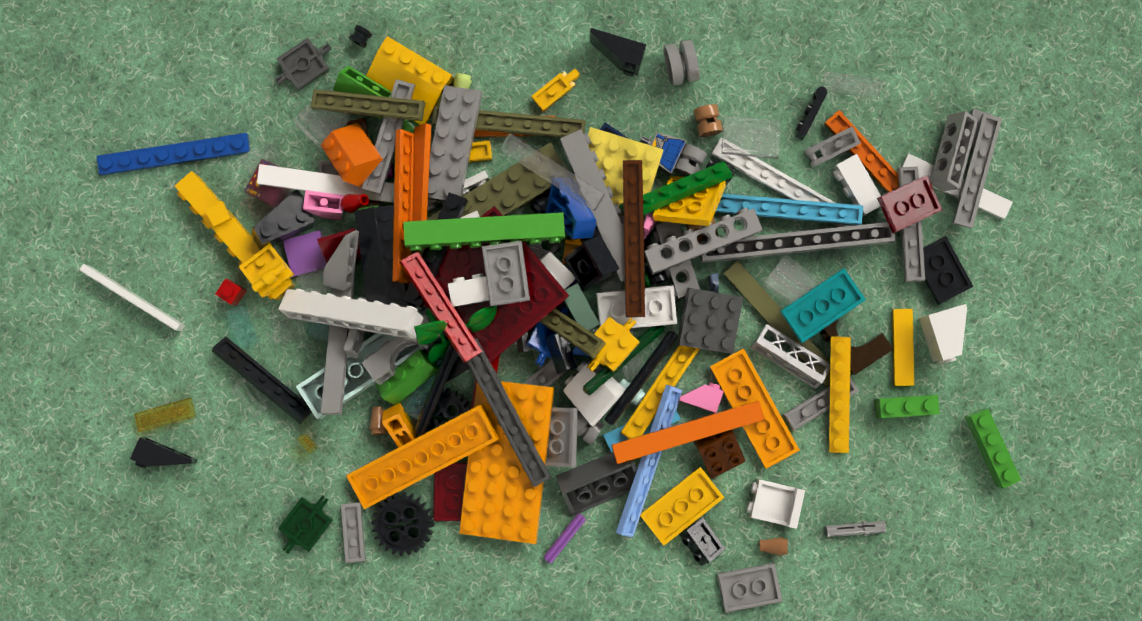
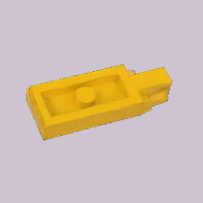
M573 69L568 74L566 72L559 73L534 93L531 98L542 112L546 111L575 86L574 81L580 77L579 72Z

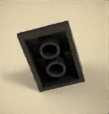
M591 28L590 43L619 70L623 71V74L631 77L634 75L638 76L646 44Z

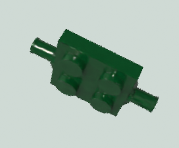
M322 495L316 504L309 502L304 497L300 498L278 528L289 539L284 548H282L283 551L289 554L295 545L303 547L308 552L312 550L333 521L322 509L327 501H329L328 498Z

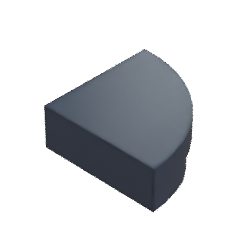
M718 273L709 276L711 292H719Z

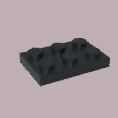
M947 236L923 247L925 282L938 305L974 287Z

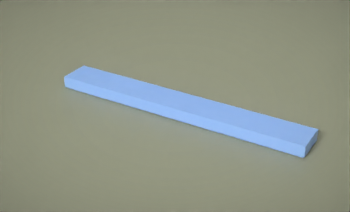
M666 384L650 433L671 426L682 390ZM662 451L641 457L616 531L617 534L633 538Z

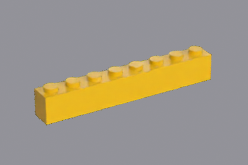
M191 171L175 185L178 190L177 195L183 201L187 200L191 204L189 208L194 214H200L203 218L201 222L208 229L212 228L215 231V238L220 243L224 242L228 246L226 250L231 256L238 257L240 260L239 265H242L260 251L254 238L230 211L231 220L216 228L213 227L205 209L219 203L220 199L196 173ZM289 278L267 296L271 300L274 298L279 301L284 297L287 289L292 290L296 285Z

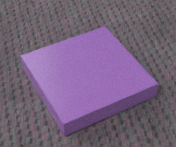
M320 230L283 241L290 269L294 273L292 277L325 269L327 263L317 241L318 238H322Z

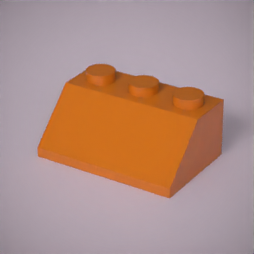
M358 123L331 131L321 144V147L342 180L357 187H360L383 160Z

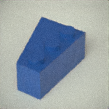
M573 177L553 178L546 213L563 212L564 230L572 239L593 238L596 219Z

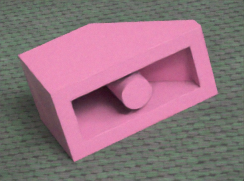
M305 190L303 210L321 218L342 220L343 208L341 200L344 195Z
M709 382V385H702L680 396L679 401L717 413L724 391L720 390L719 385Z

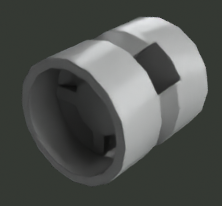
M685 144L680 154L682 158L678 159L674 170L685 177L700 171L699 165H703L707 153L695 146Z
M579 412L577 416V437L582 436L583 441L592 445L604 424L598 421L594 426H591L581 412Z

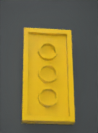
M699 467L645 509L640 516L664 546L725 497L703 469Z

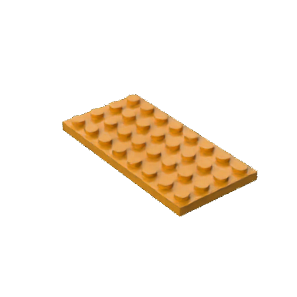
M501 381L546 466L554 387ZM477 382L474 407L481 404L499 439L468 455L459 534L536 544L544 482L533 487Z

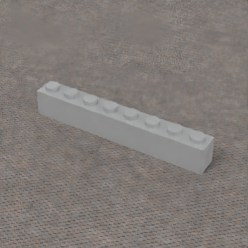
M580 129L560 138L588 206L596 219V224L603 241L620 268L617 270L620 281L623 282L625 281L624 222L621 223L619 215L622 213L618 204L614 205L611 200L614 195L610 186H605L603 180L607 178L603 169H598L596 165L599 159L595 150L590 151L588 144H591L590 138L587 133L583 134Z

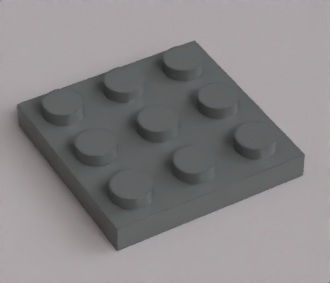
M687 287L677 345L733 354L743 297Z

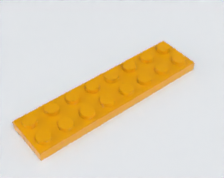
M480 404L352 471L346 477L363 508L366 509L384 500L387 496H391L497 441L499 437Z

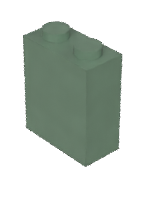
M577 283L565 290L570 296L564 303L574 321L594 334L600 324Z

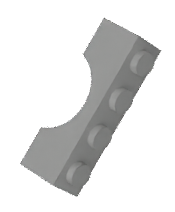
M423 316L421 324L431 322L426 316ZM439 335L435 341L426 345H420L416 339L397 336L393 340L385 342L376 353L369 354L362 364L373 380L381 385L396 374L395 360L403 349L409 346H421L429 349L441 340V337Z

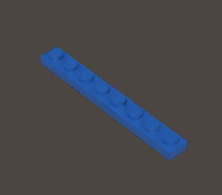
M241 133L98 155L97 163L99 175H108L251 153L248 134Z

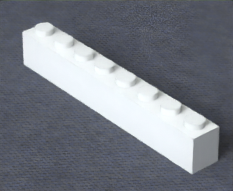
M298 288L296 290L287 289L278 309L288 318L410 339H416L414 326L421 325L423 317L417 312L418 310L412 306L400 307L394 303L386 305L379 301L368 302L362 298L354 300L347 296L336 297L330 293L323 295L316 291H311L310 293Z

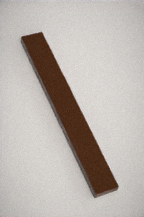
M623 160L626 317H645L642 160Z

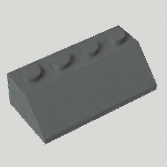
M612 452L556 475V479L573 516L629 493L637 468L633 460L616 464Z

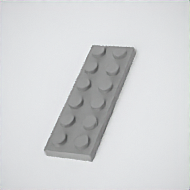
M444 85L430 152L428 199L445 201L449 192L462 197L483 94L480 90Z

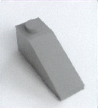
M355 230L344 236L325 266L323 285L342 291L353 286L359 231Z

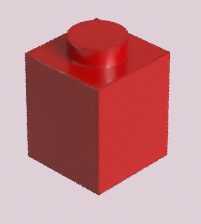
M225 278L215 295L229 304L237 306L247 290L232 280Z

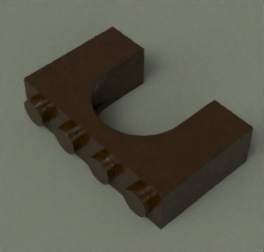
M838 319L821 330L820 335L825 342L829 341L831 344V336H838ZM883 333L876 335L859 347L851 346V375H856L893 350V347Z

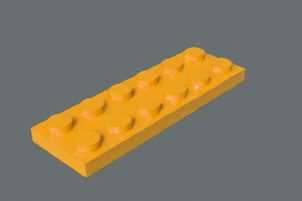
M744 348L710 366L731 408L760 401L765 420L742 426L765 469L800 451Z

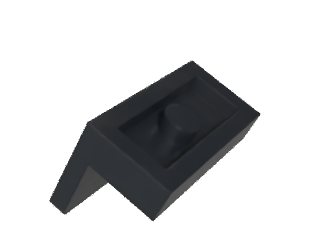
M558 333L545 337L557 374L577 368L568 341L559 336Z

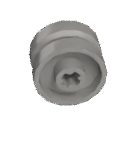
M692 40L680 41L679 50L674 43L664 45V59L671 85H681L684 81V76L689 83L699 81L698 59Z

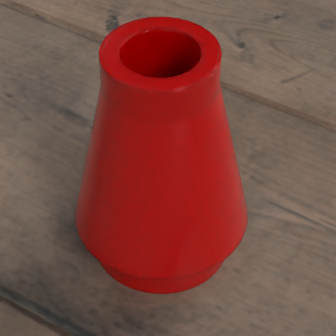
M346 194L341 200L343 210L349 213H353L369 203V198L366 194Z

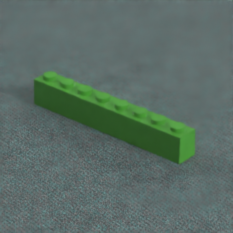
M563 212L403 222L406 249L410 248V251H421L424 247H430V250H440L442 246H450V249L462 248V245L478 248L482 247L481 244L496 245L517 241H529V244H540L542 240H549V243H559L561 239L565 238Z

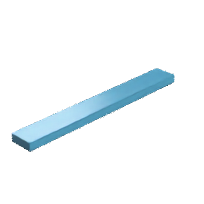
M723 194L715 212L738 215L737 211L748 207V210H755L757 217L862 225L863 206Z

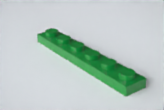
M722 161L643 195V215L733 178L732 171ZM622 203L619 205V208L624 216V205Z

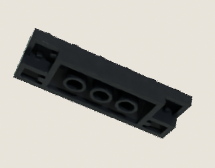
M394 205L370 207L355 211L367 301H379L386 305L394 303L400 307L408 306L407 302L403 300L406 294L405 284L393 281Z

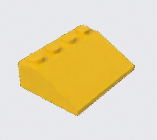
M388 36L377 51L366 75L390 91L393 90L396 79L414 84L415 89L411 100L425 102L423 121H414L419 125L428 123L433 115L434 106H438L441 102L444 85L451 86L454 81L452 74Z

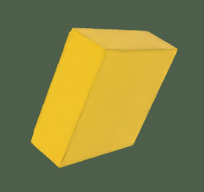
M223 201L205 209L215 228L232 219Z

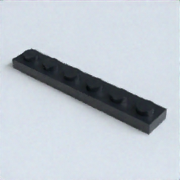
M449 192L437 220L461 218L468 200ZM442 246L440 250H430V247H425L421 257L435 278L449 246ZM411 281L403 300L423 308L425 301Z
M226 336L212 348V352L299 424L312 413L303 399Z

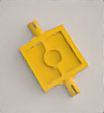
M609 317L594 333L604 340L606 344L586 367L593 372L599 364H602L614 372L640 343L629 331L637 322L630 317L623 326Z

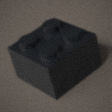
M601 235L583 242L564 258L583 292L601 284L620 269Z

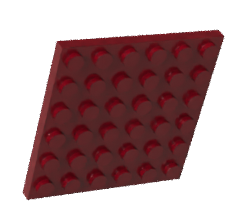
M493 206L481 217L503 215L496 206ZM522 242L530 301L497 305L496 315L486 328L477 332H472L471 328L468 329L474 339L478 338L490 363L570 296L525 242ZM462 245V248L450 249V246L448 247L435 279L450 302L448 283H453V279L464 277L465 280L472 279V275L481 273L486 276L482 247L470 248L469 245ZM490 301L454 308L462 321L468 324L470 317L483 308L490 307Z

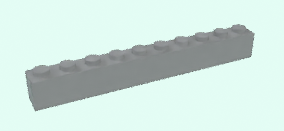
M888 222L750 236L701 255L700 262L708 263L890 244L895 241V233H892ZM702 241L699 244L705 245L707 241Z

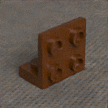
M732 430L693 441L711 478L745 462L743 453Z

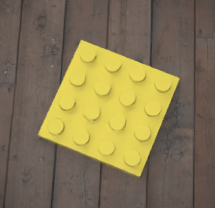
M590 127L588 136L591 144H588L590 151L595 150L599 159L596 165L598 169L602 168L607 179L603 181L605 186H610L614 197L611 198L613 204H618L619 206L623 203V160H642L643 195L651 192L664 149ZM575 176L574 181H575V183L577 184V186H578L580 192L582 193V195H583V197H584V199H585V196H584V194H583V192H582V189H581V187H580V185H579V182H578V180H577V178H576V176Z

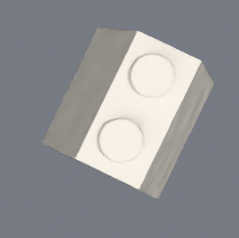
M966 304L919 318L933 362L939 361L940 364L956 361V356L962 355L967 314Z
M590 359L587 363L585 361L581 363L577 368L579 373L575 377L571 375L566 380L565 384L567 386L563 391L589 424L594 426L626 389L611 377L593 394L587 395L584 393L583 386L603 369L598 365L591 372L586 367L592 361Z

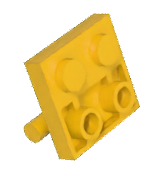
M270 243L239 266L252 284L253 290L258 292L262 298H265L294 275Z

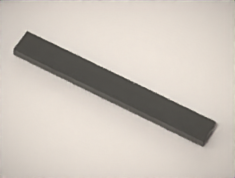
M476 338L475 341L482 350V353L467 361L533 487L550 479L551 475L478 338Z

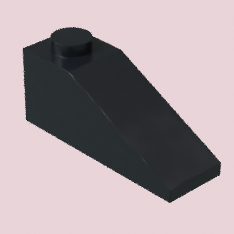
M139 437L130 458L136 461L135 465L142 468L197 463L198 460L147 437Z

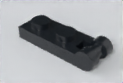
M818 87L813 93L814 102L813 104H808L804 111V114H806L804 121L800 120L795 129L798 131L797 138L803 140L807 135L827 95L825 87Z

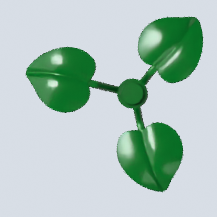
M497 306L486 307L474 313L470 317L468 324H465L467 329L471 328L472 332H477L486 328L493 321L497 312ZM428 309L426 315L431 322L414 326L416 340L420 345L429 344L440 335L441 343L435 344L428 354L429 361L434 363L443 359L450 340L446 341L443 334L447 323L444 320L437 321L430 309Z

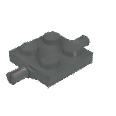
M306 38L276 58L282 66L284 73L274 78L275 81L280 85L289 79L300 91L330 70L324 61L323 55L332 50L331 47L326 43L318 49L311 43L309 38Z

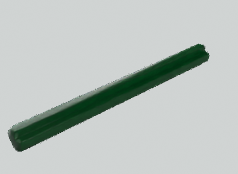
M660 325L649 328L637 339L640 341L638 346L614 372L607 366L604 367L583 386V392L587 395L593 394L664 331L665 326Z

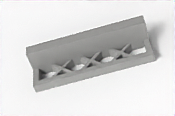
M768 324L764 326L759 337L751 346L753 350L815 389L823 383L830 370V363ZM767 331L774 335V342H769L763 338ZM787 343L790 345L792 352L786 353L783 351L781 344ZM803 353L806 355L808 362H800L797 354ZM813 364H820L825 367L822 375L815 371Z

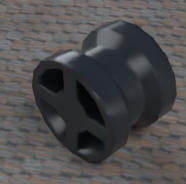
M356 25L355 31L349 36V39L365 48L367 40L373 34L362 26Z

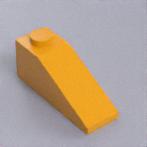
M401 403L383 411L382 424L398 447L417 438V433L413 430L414 425Z

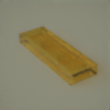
M186 398L134 413L138 431L143 432L195 417L196 412L192 398Z

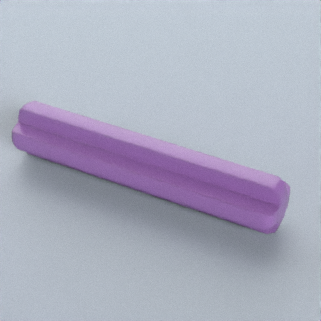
M578 513L544 555V559L547 562L552 563L586 520L583 515Z

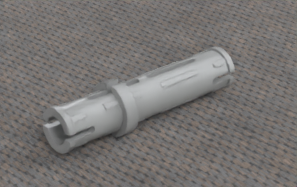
M864 520L862 523L826 525L825 531L827 538L862 534L863 536H868L869 534L886 533V524L884 520L876 522Z

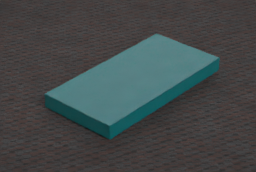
M843 268L779 312L798 340L803 343L866 299L845 268Z

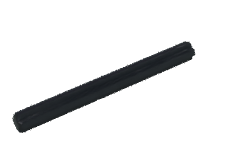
M669 331L607 414L605 421L608 424L614 425L672 347L678 338L674 332Z
M449 342L414 429V432L419 435L425 434L457 356V351L451 342Z

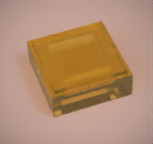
M302 434L297 438L309 453H314L318 449V446L307 434Z

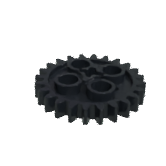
M446 388L445 392L444 389L442 390L438 400L439 409L437 412H433V415L453 419L472 409V407H466L469 400L462 401L464 398L463 394L457 396V390L451 393V388ZM425 392L424 395L427 399L429 393ZM419 398L421 405H414L418 411L412 412L413 415L417 416L416 419L411 420L412 422H418L426 399ZM453 406L457 408L455 416H452L450 413ZM432 418L430 422L433 421L435 423V428L447 422Z
M398 492L395 493L394 498L387 496L388 502L382 500V506L376 507L379 513L372 514L373 517L377 518V520L371 522V524L376 525L372 532L378 533L374 539L382 540L379 546L385 544V551L392 548L393 555L397 550H399L400 556L404 554V551L410 555L412 549L417 553L419 551L418 546L421 548L425 547L423 541H430L427 535L434 533L429 529L435 526L434 523L430 522L434 516L428 515L432 509H425L427 502L421 504V497L415 500L414 493L407 497L406 492H403L401 497ZM407 508H412L414 510V517H410L407 515ZM388 512H393L395 514V521H391L388 519ZM414 519L420 520L419 522L409 523L405 527H403V525L396 526L390 529L386 527L387 525L398 524L401 521L408 522ZM411 527H416L419 530L418 536L411 534ZM392 531H397L400 534L399 540H395L392 537Z

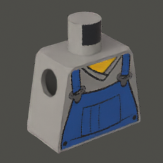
M656 133L653 140L643 136L640 142L664 149L658 169L671 176L687 140Z

